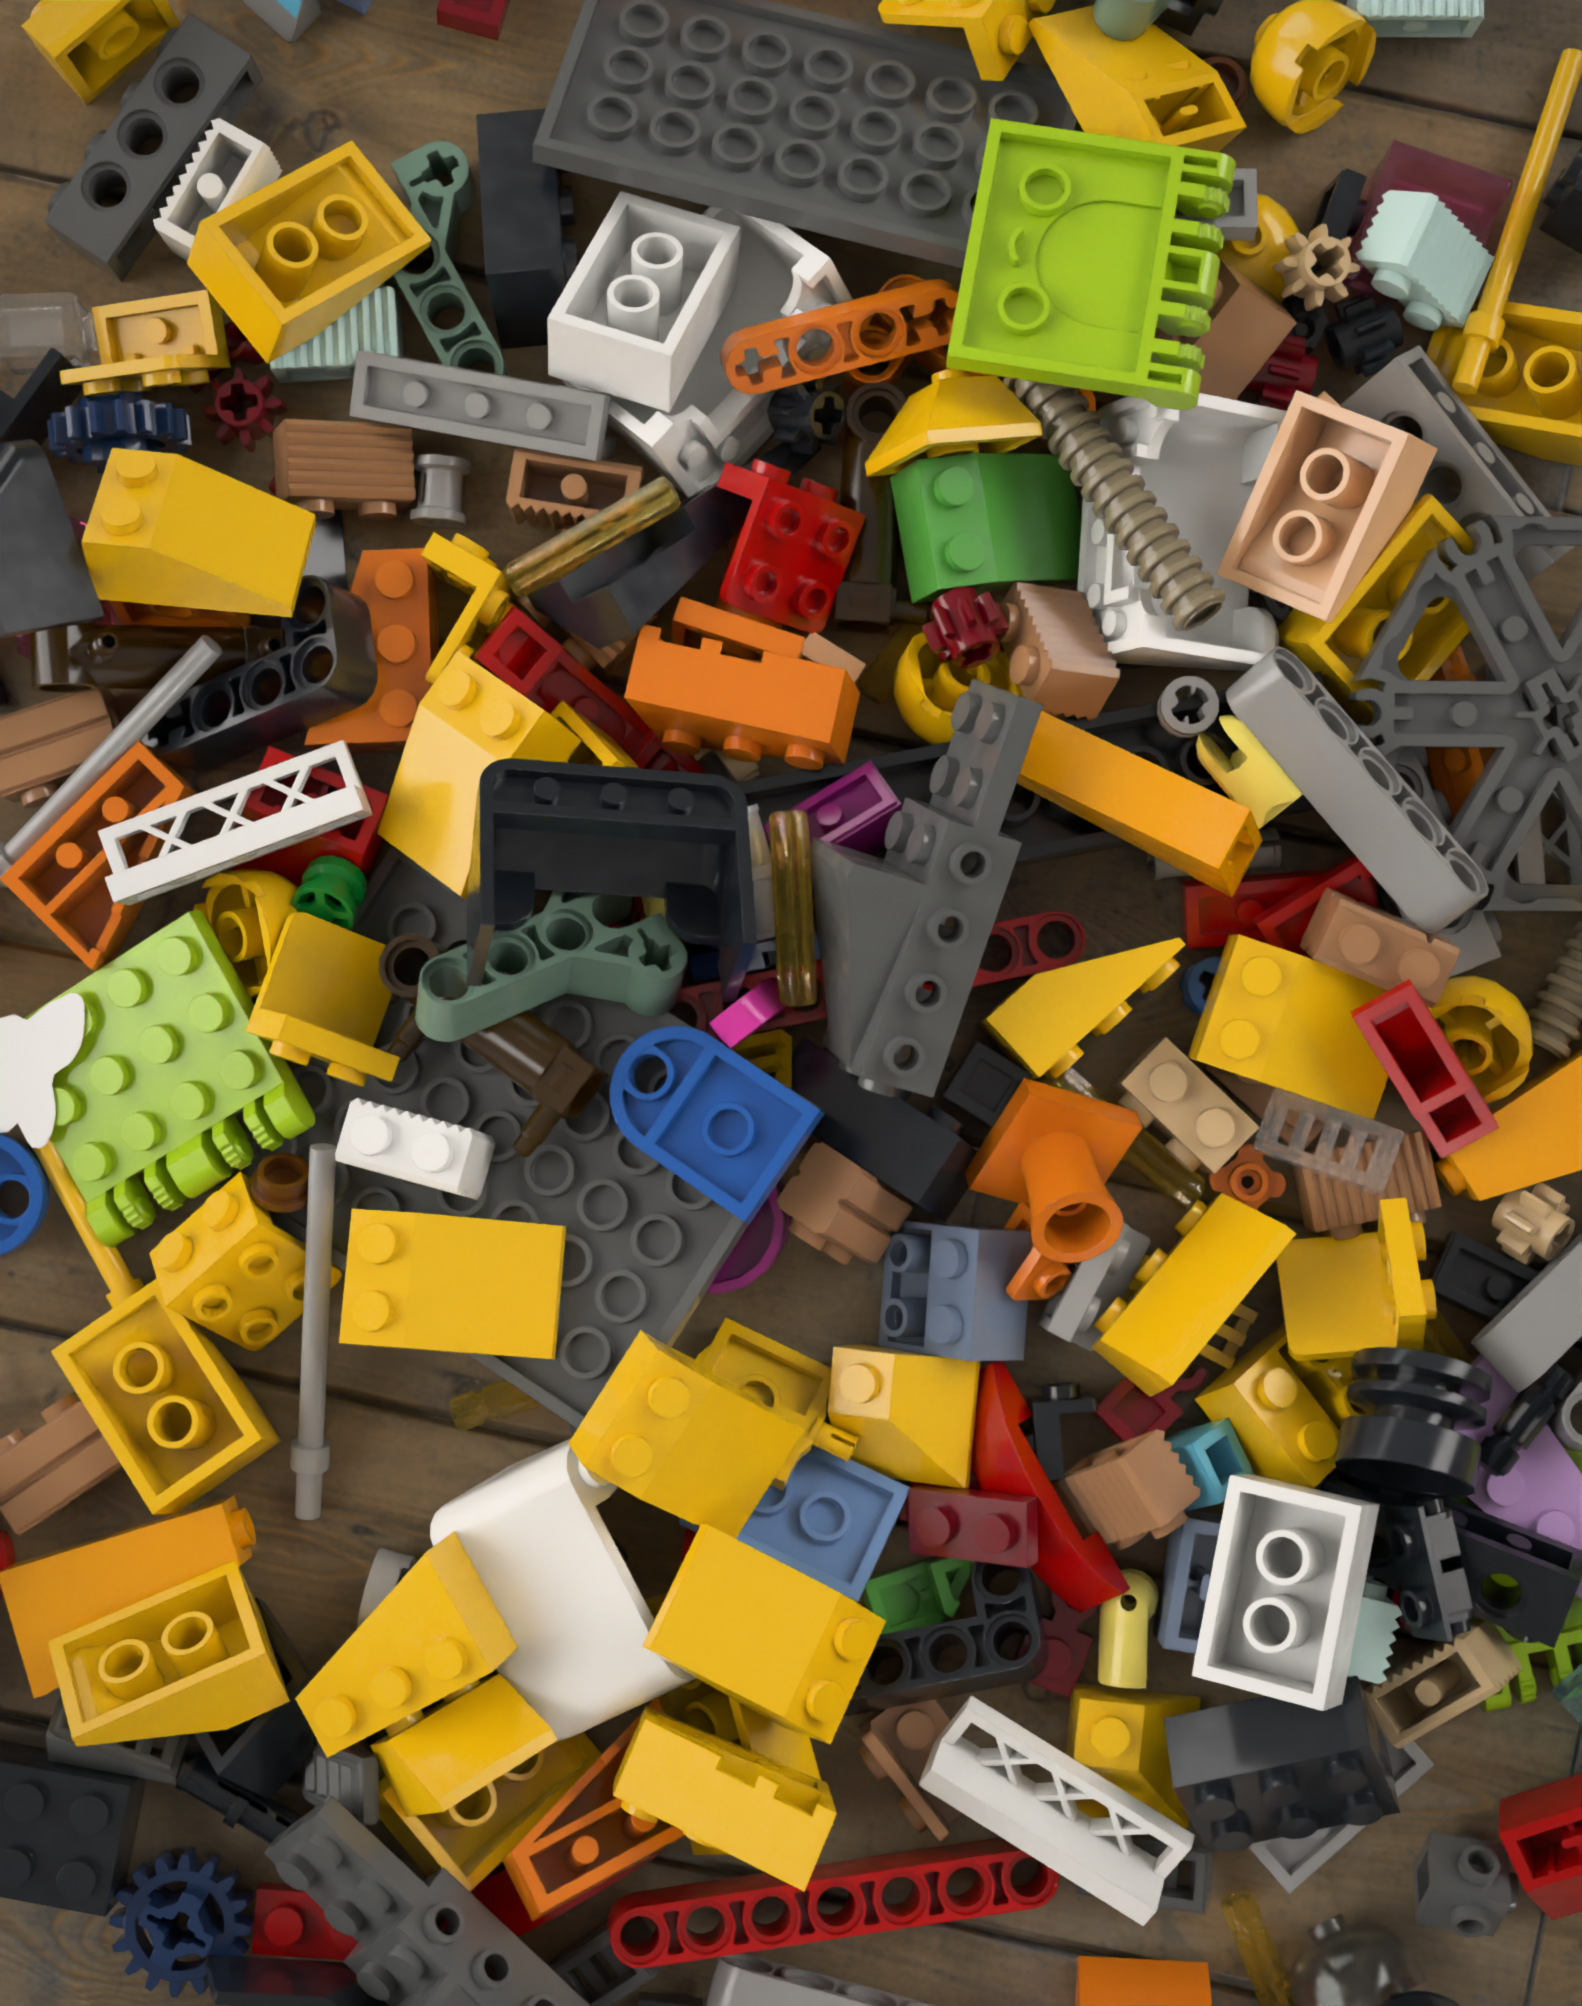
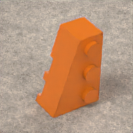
M424 548L362 550L350 592L360 596L367 603L370 612L378 670L377 684L372 696L360 707L309 728L304 745L311 751L341 740L346 741L350 754L404 751L418 705L431 688V685L425 680L426 674L439 653L437 575L421 556Z
M645 624L640 628L624 698L662 742L664 748L685 755L699 754L700 748L721 750L727 757L743 762H759L761 755L784 758L785 762L792 766L807 770L822 769L823 763L845 766L860 696L858 688L846 669L764 651L762 661L736 658L721 654L722 641L703 637L700 649L664 642L660 638L662 628Z
M137 741L0 877V880L91 970L97 971L117 958L145 902L143 900L130 906L113 902L104 878L112 875L113 872L98 831L196 795L198 792L164 759L155 756L145 744ZM175 820L155 828L169 834ZM142 831L121 839L119 842L128 866L131 868L158 858L165 840Z
M656 1697L648 1707L665 1714ZM642 1713L503 1860L532 1922L687 1837L682 1833V1830L661 1819L653 1823L629 1814L621 1808L623 1800L613 1796L615 1776Z

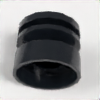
M1390 1347L1364 1348L1357 1351L1353 1355L1351 1371L1353 1377L1358 1379V1381L1348 1385L1346 1395L1350 1403L1373 1415L1350 1416L1342 1420L1335 1456L1336 1468L1353 1478L1396 1491L1425 1496H1442L1445 1498L1467 1497L1475 1494L1482 1452L1481 1445L1470 1437L1456 1431L1476 1430L1486 1426L1487 1409L1480 1404L1490 1400L1492 1377L1482 1369L1461 1360L1428 1351Z

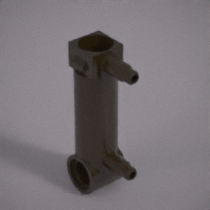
M885 382L866 383L857 388L849 398L846 407L839 505L865 514L866 518L842 582L837 588L835 631L888 635L889 626H894V623L925 625L935 620L931 611L933 603L912 604L909 598H896L900 533L890 477L895 474L868 477L866 475L865 463L885 432L875 433L868 431L862 426L860 420L864 415L874 411L884 412L894 420L907 401L899 389Z
M89 622L30 633L32 689L47 693H81L96 689H152L202 635H207L221 647L223 653L190 687L192 688L285 647L283 628H261L254 625L244 627L243 629L239 627L108 625Z
M406 933L394 938L385 946L379 958V974L382 983L391 993L402 997L415 1007L396 1033V1039L388 1049V1053L400 1057L399 1062H405L410 1054L417 1050L427 1037L418 1028L415 1020L419 984L413 986L410 979L413 964L422 957L428 956L429 960L438 955L450 951L420 934ZM439 997L443 1000H456L451 997ZM528 1010L459 1040L539 1102L536 1109L522 1126L521 1134L513 1143V1149L524 1157L531 1156L537 1146L543 1144L561 1118L565 1119L567 1116L577 1120L609 1076L577 1052L573 1043Z

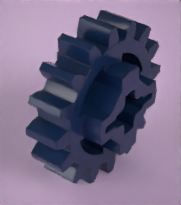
M120 391L114 395L86 396L78 401V407L68 406L65 407V412H53L51 419L47 420L49 450L54 452V457H68L71 463L83 461L85 466L97 467L98 473L104 474L112 448L176 454L186 453L187 447L192 446L189 415H186V410L184 408L172 409L171 403L156 405L155 401L143 400L142 393Z
M188 1847L181 1855L179 1863H175L169 1850L162 1851L155 1859V1870L143 1862L131 1874L135 1884L125 1883L118 1891L116 1898L126 1907L117 1909L110 1917L109 1925L124 1929L125 1933L114 1942L112 1948L114 1952L130 1950L133 1958L124 1970L128 1975L136 1973L141 1968L149 1973L145 1989L152 1991L162 1979L169 1981L171 1997H178L188 1981H191L198 1995L205 1993L209 1987L205 1969L207 1958L205 1956L207 1953L210 1955L244 1956L248 1951L250 1945L239 1936L251 1933L254 1928V1918L242 1915L241 1911L250 1904L253 1895L252 1892L236 1893L233 1889L234 1884L241 1875L238 1869H234L224 1876L217 1871L221 1855L214 1853L205 1864L197 1863L195 1847ZM170 1882H189L186 1887L177 1889L175 1891H172L164 1886H162L160 1890L156 1889L157 1887ZM212 1896L218 1902L223 1916L217 1914ZM179 1912H183L190 1917L187 1923V1931H183L176 1926L179 1921ZM144 1928L148 1930L152 1944L149 1942ZM192 1953L203 1957L200 1960L190 1962L178 1961V1958Z

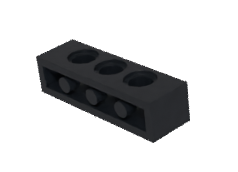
M1336 1467L1324 1478L1320 1488L1321 1491L1380 1504L1376 1524H1380L1385 1528L1387 1521L1383 1505L1416 1506V1500L1432 1497L1373 1485L1348 1476ZM1442 1497L1444 1508H1452L1461 1555L1454 1556V1561H1440L1442 1571L1455 1567L1464 1568L1475 1617L1503 1627L1510 1636L1527 1643L1540 1642L1554 1648L1581 1581L1582 1550L1452 1499ZM1374 1535L1367 1573L1377 1577L1388 1588L1402 1591L1396 1562L1387 1548L1385 1537ZM1496 1573L1506 1574L1512 1577L1519 1585L1512 1587L1500 1585L1490 1575Z

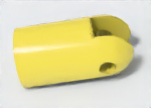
M1234 715L1219 716L1223 729L1238 749L1232 753L1229 760L1211 738L1204 733H1199L1196 742L1197 757L1232 801L1251 809L1259 830L1303 794L1243 722Z
M1124 1569L1120 1571L1130 1589L1099 1605L1097 1680L1099 1683L1107 1686L1141 1689L1147 1687V1680H1149L1150 1619L1157 1608L1159 1596L1157 1586L1150 1576L1140 1570ZM1125 1595L1134 1596L1136 1601L1127 1600Z

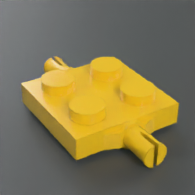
M728 1318L724 1319L712 1344L699 1353L696 1359L674 1349L805 1429L770 1485L783 1491L798 1461L811 1450L813 1445L844 1460L846 1463L849 1462L859 1437H855L825 1422L829 1400L830 1367Z

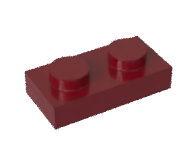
M921 1483L908 1489L909 1553L1029 1568L1038 1562V1497Z

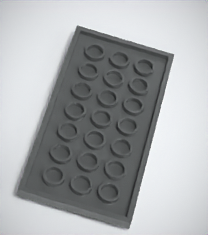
M584 0L533 143V163L963 269L990 119L1074 131L1077 118L1073 114L1064 93L1050 69L1016 61L1003 81L981 80L972 52L969 49L770 0Z

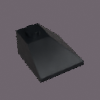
M256 1597L255 1601L260 1610L290 1702L230 1729L194 1733L217 1775L270 1800L314 1751V1733L295 1699L314 1677L267 1604Z

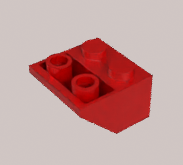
M269 746L258 771L293 759L295 756ZM317 766L312 768L301 793L316 799L346 788L343 776ZM298 774L277 782L292 788ZM362 784L373 815L234 866L231 871L239 869L270 871L287 878L299 888L302 884L304 871L312 860L320 856H337L355 864L363 872L367 881L385 840L377 834L389 795ZM267 785L251 791L241 817L255 822L279 813L288 795ZM298 800L295 806L303 804L305 802Z
M1582 1773L1499 1799L1498 1834L1525 1893L1551 1920L1581 1912Z

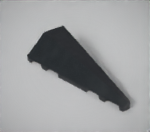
M781 442L758 458L755 457V459L791 472L790 480L815 455L792 452L791 443ZM819 443L816 454L822 449ZM754 458L739 467L750 470ZM718 482L706 486L630 532L626 537L601 553L576 565V569L565 576L541 586L527 596L535 610L598 649L635 634L743 527L753 500L717 487Z

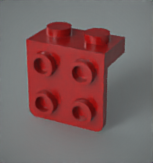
M755 458L750 470L725 462L717 487L753 501L720 588L721 600L732 607L811 634L821 632L828 620L837 595V588L844 577L866 515L836 504L835 501L839 491L804 477L799 489L787 485L791 472Z

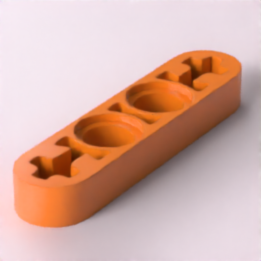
M942 279L926 280L743 328L732 333L724 342L720 352L721 365L730 384L738 391L750 395L777 390L944 346L950 342L959 290L952 283ZM942 299L948 308H953L943 313L944 323L934 326L928 317H920L933 312V301ZM907 306L913 318H916L909 320L914 333L908 335L907 324L900 312V308ZM874 313L889 315L893 321L892 330L884 341L878 344H868L860 339V326L868 316ZM813 329L826 331L830 335V347L823 357L817 360H805L797 355V344L804 333ZM782 338L783 349L791 363L786 367H782L780 360L775 355L779 354V350L774 342ZM749 348H756L760 357H767L758 361V372L754 374H747L743 366L737 365L745 361L744 351Z

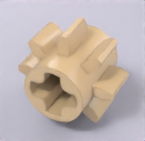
M1321 224L1312 229L1308 240L1299 232L1288 237L1284 243L1291 255L1273 264V270L1282 273L1285 285L1281 293L1283 299L1291 295L1304 298L1306 311H1312L1322 305L1324 295L1333 303L1348 296L1347 289L1342 281L1346 277L1360 271L1359 265L1351 263V256L1347 249L1352 241L1351 238L1347 237L1338 240L1334 237H1328L1327 224ZM1318 261L1322 268L1318 270L1315 276L1311 267Z
M1543 1182L1537 1183L1532 1193L1527 1192L1523 1188L1508 1192L1500 1201L1492 1218V1226L1501 1231L1496 1238V1242L1502 1245L1501 1250L1526 1266L1532 1261L1535 1253L1547 1261L1557 1257L1567 1245L1575 1227V1221L1565 1215L1570 1209V1205L1564 1202L1566 1197Z

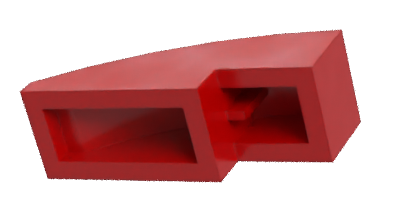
M1410 979L1350 1012L1415 1120H1418L1441 1159L1500 1128L1469 1072Z

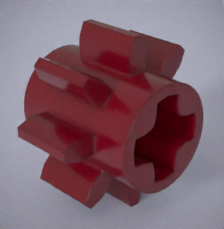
M1288 334L1244 390L1257 393L1256 405L1287 411L1296 390L1310 395L1317 372L1318 357L1305 354L1306 346L1304 344L1306 337Z
M237 367L234 372V379L225 382L223 385L212 380L210 384L216 392L215 405H208L202 408L208 420L214 422L224 421L218 427L215 434L223 445L230 443L237 436L248 452L251 453L255 450V441L264 438L266 435L273 439V431L275 430L273 427L274 416L286 413L287 408L279 399H266L274 388V384L267 375L260 377L254 384L248 380L243 370ZM251 400L256 407L247 409V419L239 421L234 414L243 411V401Z
M958 587L939 596L931 606L935 621L922 626L932 653L938 654L941 663L945 664L953 660L954 665L960 669L974 668L991 660L1000 649L996 635L1009 630L998 602L993 601L990 592H985L978 596L977 591L972 587Z

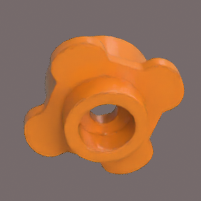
M1255 1144L1242 1145L1237 1150L1235 1158L1229 1160L1215 1174H1209V1185L1214 1191L1224 1193L1257 1211L1258 1207L1270 1197H1280L1286 1188L1284 1176L1281 1173L1273 1172L1263 1160L1262 1149ZM1244 1176H1250L1253 1179V1184L1250 1188L1242 1186L1241 1180Z

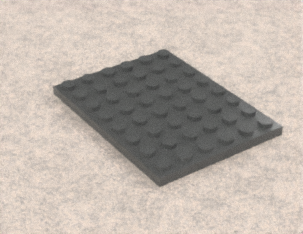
M392 845L367 884L366 895L363 902L357 908L356 919L350 931L385 945L389 944L394 938L406 933L420 934L449 950H453L467 944V900L459 896ZM428 956L418 959L413 964L410 972L413 986L419 984L420 971L425 963L429 961ZM499 972L503 975H513L506 972ZM392 993L373 1047L388 1053L389 1047L396 1039V1033L415 1007L402 997ZM568 993L528 1010L573 1043L577 1052L609 1075L577 1120L567 1116L565 1119L561 1118L543 1144L538 1145L529 1157H524L515 1151L513 1143L521 1134L522 1126L536 1109L539 1102L459 1040L442 1042L426 1037L419 1048L414 1050L405 1062L398 1063L392 1082L367 1076L364 1087L327 1075L330 1063L311 1056L307 1066L285 1060L314 1112L315 1125L293 1139L285 1138L283 1145L271 1151L270 1149H262V1146L257 1144V1140L253 1138V1133L249 1131L244 1122L243 1111L240 1112L236 1117L248 1137V1142L251 1143L255 1157L251 1161L252 1164L242 1170L233 1167L232 1175L217 1185L222 1188L240 1171L252 1177L259 1163L272 1154H295L302 1157L309 1165L310 1145L326 1143L335 1145L337 1149L349 1104L357 1098L392 1108L395 1107L417 1115L420 1114L428 1118L432 1117L454 1125L458 1124L466 1128L469 1127L492 1136L496 1145L483 1190L478 1200L336 1161L332 1263L346 1271L352 1209L413 1212L565 1226L566 1236L555 1360L467 1354L576 1428L579 1427L640 1330L672 1348L749 1225L638 1149L623 1135L613 1117L610 1106V1083L616 1064L625 1050L639 1037L655 1029L668 1026L691 1027L669 1012L654 1017L644 1016L632 1011L625 1003ZM656 1057L644 1060L638 1066L635 1073L636 1086L642 1093L658 1091L667 1079V1067L661 1058ZM798 1094L800 1097H802L803 1099H805L806 1101H808L809 1103H811L812 1105H814V1106L817 1107L818 1109H820V1110L822 1109V1108H820L819 1106H817L816 1104L812 1103V1102L809 1101L808 1099H806V1098H804L803 1096H801L800 1094ZM307 1206L285 1213L268 1210L273 1223L306 1244Z

